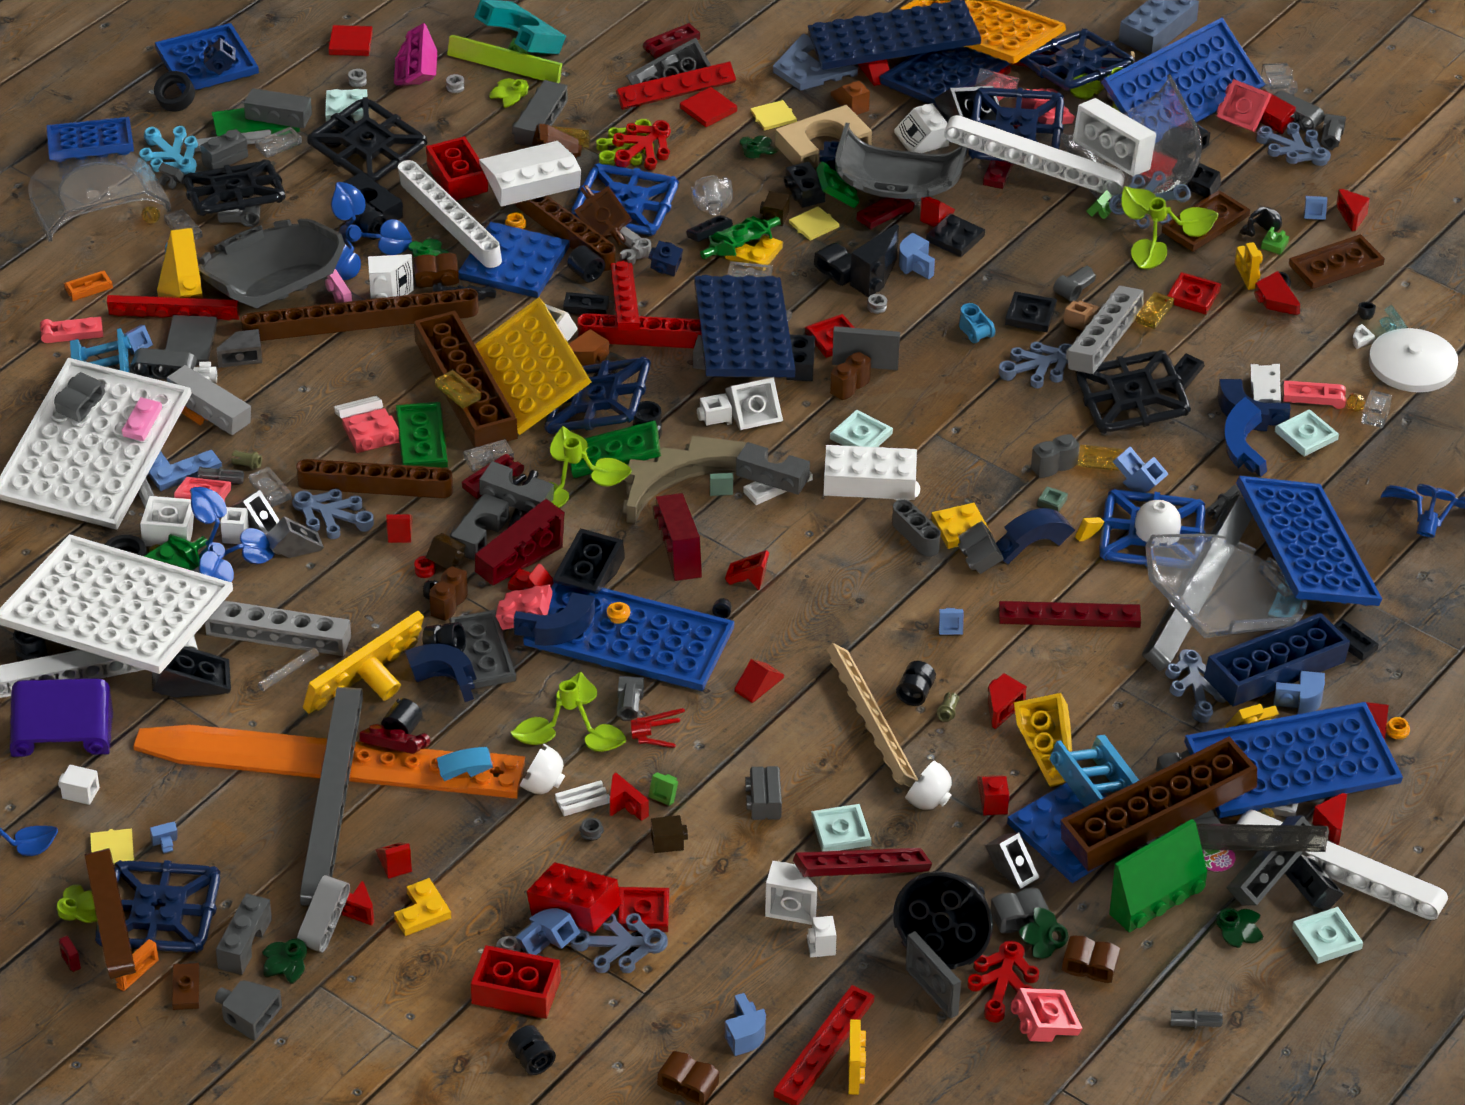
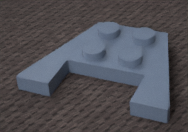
M802 34L773 65V73L800 91L824 85V81L830 79L839 81L842 80V76L850 75V77L858 75V68L853 65L822 70L820 62L807 54L814 49L810 37L806 34Z

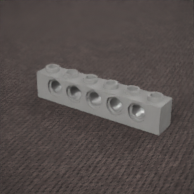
M1119 285L1114 293L1110 294L1109 299L1101 306L1099 312L1093 316L1092 321L1085 326L1081 335L1077 336L1073 345L1067 349L1066 360H1068V369L1094 374L1144 309L1143 290Z
M223 601L205 622L206 635L339 656H344L351 639L349 619L231 601Z

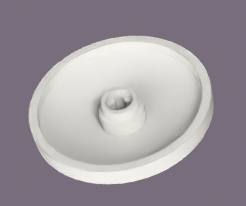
M1403 328L1388 331L1380 335L1373 342L1370 348L1369 365L1373 373L1382 382L1391 387L1408 392H1429L1440 389L1453 380L1457 371L1458 357L1452 345L1442 337L1421 329Z

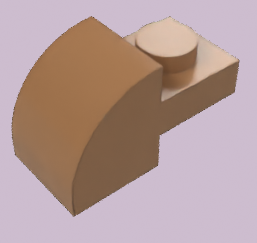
M1072 301L1065 308L1064 324L1084 331L1085 326L1092 321L1093 316L1099 312L1100 307L1083 301Z

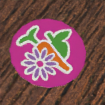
M1227 845L1203 851L1207 870L1225 871L1232 867L1236 860L1235 853Z

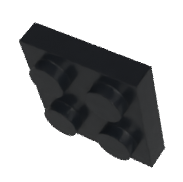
M950 213L926 235V240L937 247L962 257L985 236V229Z
M1015 291L1005 318V325L1048 333L1057 299Z

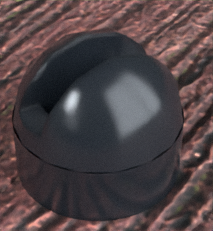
M1370 302L1359 303L1358 314L1363 320L1373 318L1376 305Z
M428 580L424 583L423 596L426 599L430 600V589L438 581Z
M725 598L716 600L712 608L714 616L724 619L730 616L732 610L731 602Z

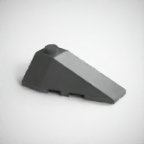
M694 38L629 73L626 77L630 84L634 85L708 67L711 64L697 38Z

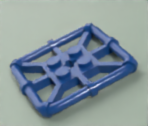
M601 163L594 164L584 184L578 189V196L571 208V213L579 218L574 210L581 206L586 199L580 189L583 187L587 192L584 186L588 185L591 190L594 180L598 176L606 187H610L629 216L639 224L628 223L626 227L637 234L655 235L666 213L672 207L671 202L678 189V179L675 176L641 171L640 168L629 169ZM607 173L631 177L628 184L614 182ZM639 179L660 183L648 188L636 186ZM591 190L593 194H594V193H597V192H600V191ZM667 192L661 202L649 200L652 196ZM644 209L657 212L653 223H649L642 215Z
M1116 489L1109 491L1105 500L1102 518L1104 524L1101 527L1099 543L1100 557L1105 561L1145 565V568L1156 566L1190 570L1206 537L1204 530L1205 503L1201 499L1161 495L1160 492L1152 494ZM1129 500L1142 502L1164 500L1172 505L1183 506L1177 509L1181 519L1195 512V527L1181 526L1179 534L1181 537L1193 539L1192 555L1175 540L1168 544H1165V541H1158L1157 545L1145 542L1136 534L1135 518L1141 507H1136ZM1117 503L1131 515V520L1112 518L1114 504ZM1112 529L1129 530V535L1109 544L1110 531ZM1130 545L1148 546L1146 556L1117 552ZM1153 547L1170 549L1181 560L1152 557Z

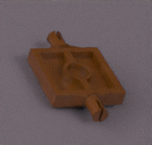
M588 185L584 186L587 192L582 187L580 191L584 194L586 200L574 210L580 220L607 239L613 236L618 245H622L618 238L620 237L622 242L625 243L626 239L620 233V230L633 220L610 187L607 186L602 191L594 194Z

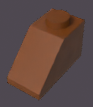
M860 81L841 86L831 92V96L841 106L847 105L856 115L869 111L870 91Z
M591 329L569 343L582 366L600 364L609 358V341Z

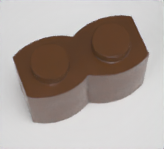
M457 254L420 255L414 258L417 287H433V284L438 283L444 286H451L459 283Z
M856 352L850 355L845 363L834 367L831 372L830 394L845 400L854 395L856 389L867 385L871 375V358L861 352Z
M453 566L444 571L441 581L436 583L430 590L431 616L446 621L455 614L457 606L463 603L468 595L467 571Z
M1070 936L1063 958L1062 971L1074 976H1087L1095 981L1112 983L1120 948L1110 942H1095L1085 936Z
M673 1051L658 1072L657 1085L670 1093L681 1095L686 1100L697 1105H704L719 1084V1071L709 1063L695 1061L687 1053Z

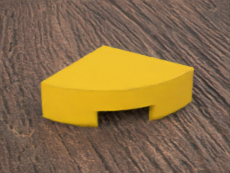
M1100 517L1083 518L1075 538L1079 542L1091 538L1100 530L1104 521Z

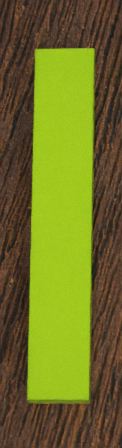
M456 35L449 37L448 56L542 81L547 80L560 83L562 63Z

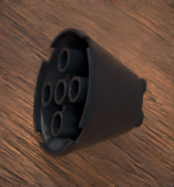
M942 871L920 874L911 879L901 889L894 904V927L897 928L902 938L901 943L906 950L908 935L916 932L949 969H956V967L967 964L970 965L984 953L990 943L993 932V920L985 898V892L981 886L968 877Z

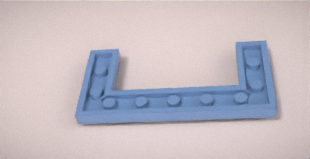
M209 450L170 465L160 451L148 475L157 488L163 491L181 484L186 477L197 478L199 466L219 469L222 467V462L213 450Z

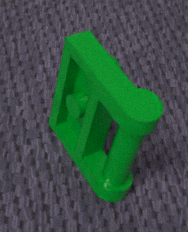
M821 162L818 165L817 174L823 192L855 208L860 203L855 187L846 183L838 175L837 171L829 168V165L825 162Z

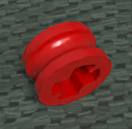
M426 556L418 557L414 562L415 574L420 578H430L436 571L435 562L425 558Z

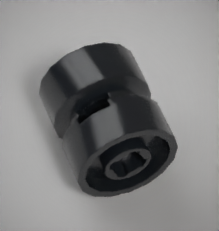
M365 202L364 212L355 215L356 220L352 225H357L362 233L380 234V227L388 218Z
M652 401L640 402L637 413L634 416L633 426L656 421L660 439L662 435L661 407Z
M459 622L447 623L443 626L441 624L426 626L423 631L422 641L423 645L445 644L463 652L466 647V633L464 627Z
M18 630L14 631L13 640L17 662L48 656L44 638Z
M922 661L910 662L896 688L898 698L907 705H922L936 679L935 670L929 664Z
M527 1025L521 1027L509 1039V1049L519 1059L520 1064L528 1074H541L554 1063L556 1058L554 1050L544 1040V1037L535 1026Z

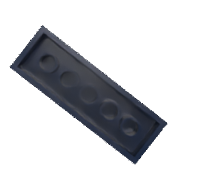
M1319 613L1209 656L1204 678L1234 707L1274 691L1276 682L1292 684L1299 681L1301 671L1322 672L1345 663L1350 641L1322 613Z

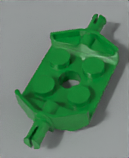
M754 216L747 218L743 222L733 225L722 232L718 231L712 236L710 235V247L700 251L702 259L712 255L735 256V248L743 246L749 240L759 239L762 234H768L769 239H772L771 228L780 225L781 221L777 216L768 221Z
M170 534L167 542L144 557L192 571L199 567L198 550L206 545L207 539L201 536L196 541L190 542Z

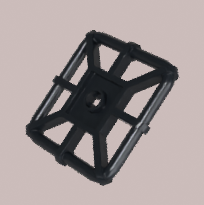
M362 97V99L355 101L340 113L333 114L330 120L307 136V142L331 159L334 165L337 167L341 166L354 176L363 171L346 159L356 153L366 160L367 173H363L376 182L398 167L399 163L406 161L426 146L427 137L401 120V116L398 114H392L375 101L368 99V97ZM369 108L387 120L378 124L369 117ZM358 109H363V118L355 124L346 119ZM339 125L346 129L342 133H325L334 126ZM392 126H397L407 134H393L388 129ZM322 143H341L347 148L337 154ZM393 144H414L400 155L389 148ZM379 154H383L391 160V162L373 173L372 159Z
M264 159L259 162L235 166L224 165V168L195 173L189 172L184 175L187 199L191 201L193 209L200 216L235 209L241 211L245 210L246 207L274 202L280 203L285 200L282 178L277 174L270 160ZM262 172H268V175L257 176ZM197 183L205 186L194 187L193 184ZM271 184L274 188L266 187L263 185ZM210 195L201 202L198 199L200 196ZM253 195H259V197L250 198Z
M1164 350L1124 358L1123 356H1118L1115 360L1102 362L1094 374L1076 371L1077 382L1084 396V405L1088 407L1099 432L1104 434L1141 425L1147 427L1150 423L1187 416L1191 411L1189 400L1182 386V378L1177 375L1170 357ZM1150 361L1143 369L1129 371L1127 367ZM1160 363H1163L1169 377L1153 380L1151 374ZM1119 368L1122 372L1111 376L1100 373L1101 371ZM1086 379L1106 385L1108 390L1091 393ZM1174 388L1179 400L1159 394L1158 389ZM1112 399L1114 406L1102 419L1096 403ZM1157 403L1173 410L1147 415L1144 406ZM1137 408L1140 417L1113 422L1118 414L1124 410Z

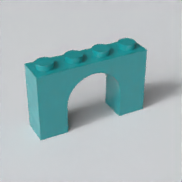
M480 0L474 18L487 26L505 27L517 31L518 35L515 44L527 52L560 54L566 35L511 1Z

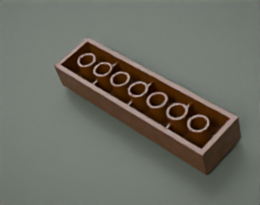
M456 311L414 321L415 342L475 450L518 439L517 418Z
M1229 736L1061 819V839L1085 869L1090 871L1191 819H1195L1257 788V767Z

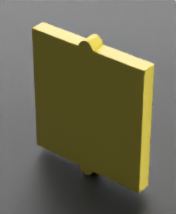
M784 100L751 108L755 122H758L764 131L797 122L792 109L787 106Z
M819 206L789 219V223L797 229V232L803 234L810 241L839 227V223L831 217V214H827Z
M132 828L122 830L109 829V831L90 833L91 852L110 848L113 863L119 860L134 861Z

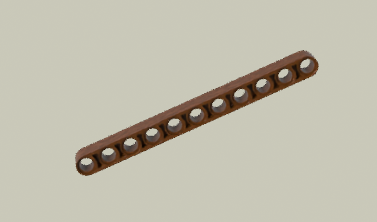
M465 288L251 312L241 317L242 331L259 329L260 341L414 324L416 320L451 311H456L459 318H469L476 316L479 312L478 293L474 289Z

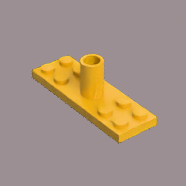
M416 611L309 682L303 709L308 714L316 709L318 711L323 709L328 701L335 697L337 687L349 688L362 678L383 701L394 696L400 689L401 684L383 664L388 661H394L401 652L406 649H412L418 643V636L422 630L421 626L424 616L419 611Z

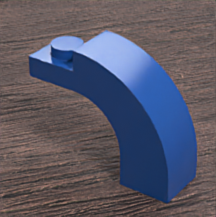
M1244 397L1234 406L1225 423L1226 449L1231 461L1238 469L1244 464L1250 472H1255L1261 477L1267 472L1266 460L1246 442L1250 431L1262 422L1261 410Z

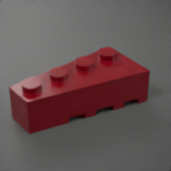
M683 493L656 496L653 516L654 519H657L658 530H661L662 541L665 544L674 581L702 578L700 536Z
M548 499L543 500L475 554L474 572L494 586L514 575L519 568L525 569L563 548L565 512Z

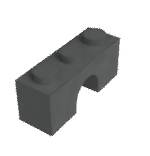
M747 442L736 458V475L799 495L810 477V461L789 455L782 463H771L768 461V448Z
M494 461L490 463L480 478V495L483 496L485 493L508 501L509 507L517 508L526 513L545 499H548L550 502L553 501L554 484L533 477L526 485L512 484L513 469Z
M484 493L479 501L473 504L471 511L464 515L460 525L452 530L450 537L466 545L463 552L466 558L475 561V554L487 545L486 530L499 532L509 519V502Z
M245 894L216 948L218 969L243 975L252 958L254 936L262 938L272 920L270 899Z

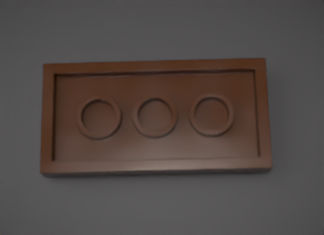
M1218 190L1193 206L1207 208L1218 213L1217 220L1205 235L1192 237L1185 234L1183 225H1178L1174 219L1162 225V233L1194 252L1249 217L1250 209Z
M1360 234L1289 258V266L1311 289H1315L1384 265L1385 258Z

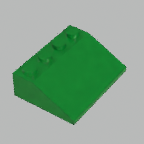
M1193 819L1115 863L1109 915L1127 932L1130 933L1136 928L1143 927L1148 921L1157 916H1162L1168 909L1182 904L1185 899L1194 894H1199L1205 888L1207 867L1196 822Z

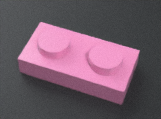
M335 269L333 274L328 275L325 280L328 292L333 293L336 303L352 301L351 291Z
M140 397L122 429L123 436L144 442L162 410L161 402Z

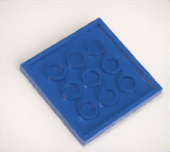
M231 23L155 42V49L168 71L185 73L195 90L259 73L258 65ZM219 38L236 49L235 62L229 70H225L221 75L208 70L204 65V50L207 46L213 45ZM177 83V86L183 93L186 88L185 84Z
M129 117L46 125L49 159L56 162L65 161L67 158L82 160L88 158V156L95 155L97 157H106L114 153L127 155L134 151Z
M490 222L486 230L499 242L502 263L497 267L488 268L470 253L458 271L459 279L538 298L569 249L570 242L559 237Z
M1067 783L1008 816L1007 824L1019 833L1026 842L1071 883L1100 867L1098 866L1087 871L1061 839L1060 820L1085 808ZM1101 793L1103 798L1107 797L1105 793Z

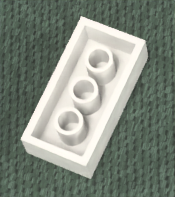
M1096 98L1078 105L1073 142L1131 176L1150 170L1156 139L1154 131Z
M826 445L824 496L915 500L917 449Z

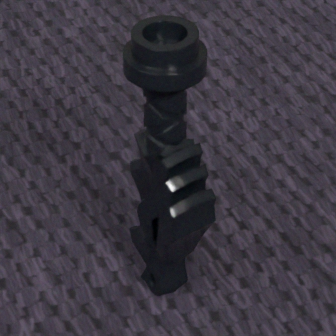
M441 283L433 284V292L471 288L477 291L478 301L486 297H496V290L489 285L476 287L469 284L467 287L461 285L457 287H444Z

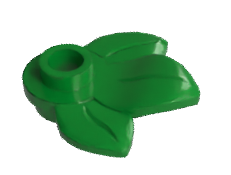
M432 238L424 240L423 243L412 241L408 247L412 251L414 258L420 255L437 256L443 253H450L445 249H441L442 242L440 240Z

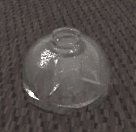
M712 175L695 181V186L690 188L694 205L704 213L711 215L720 214L730 206L733 199L731 180L727 177H723L724 180L717 179V176Z

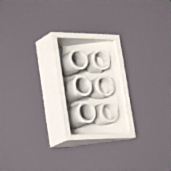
M559 141L479 159L480 166L500 206L580 188L581 169L574 155Z

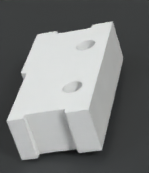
M1251 364V393L1255 401L1281 403L1280 364L1264 366Z

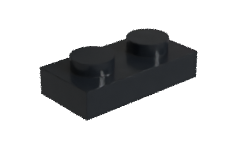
M566 292L563 311L572 314H607L609 296Z

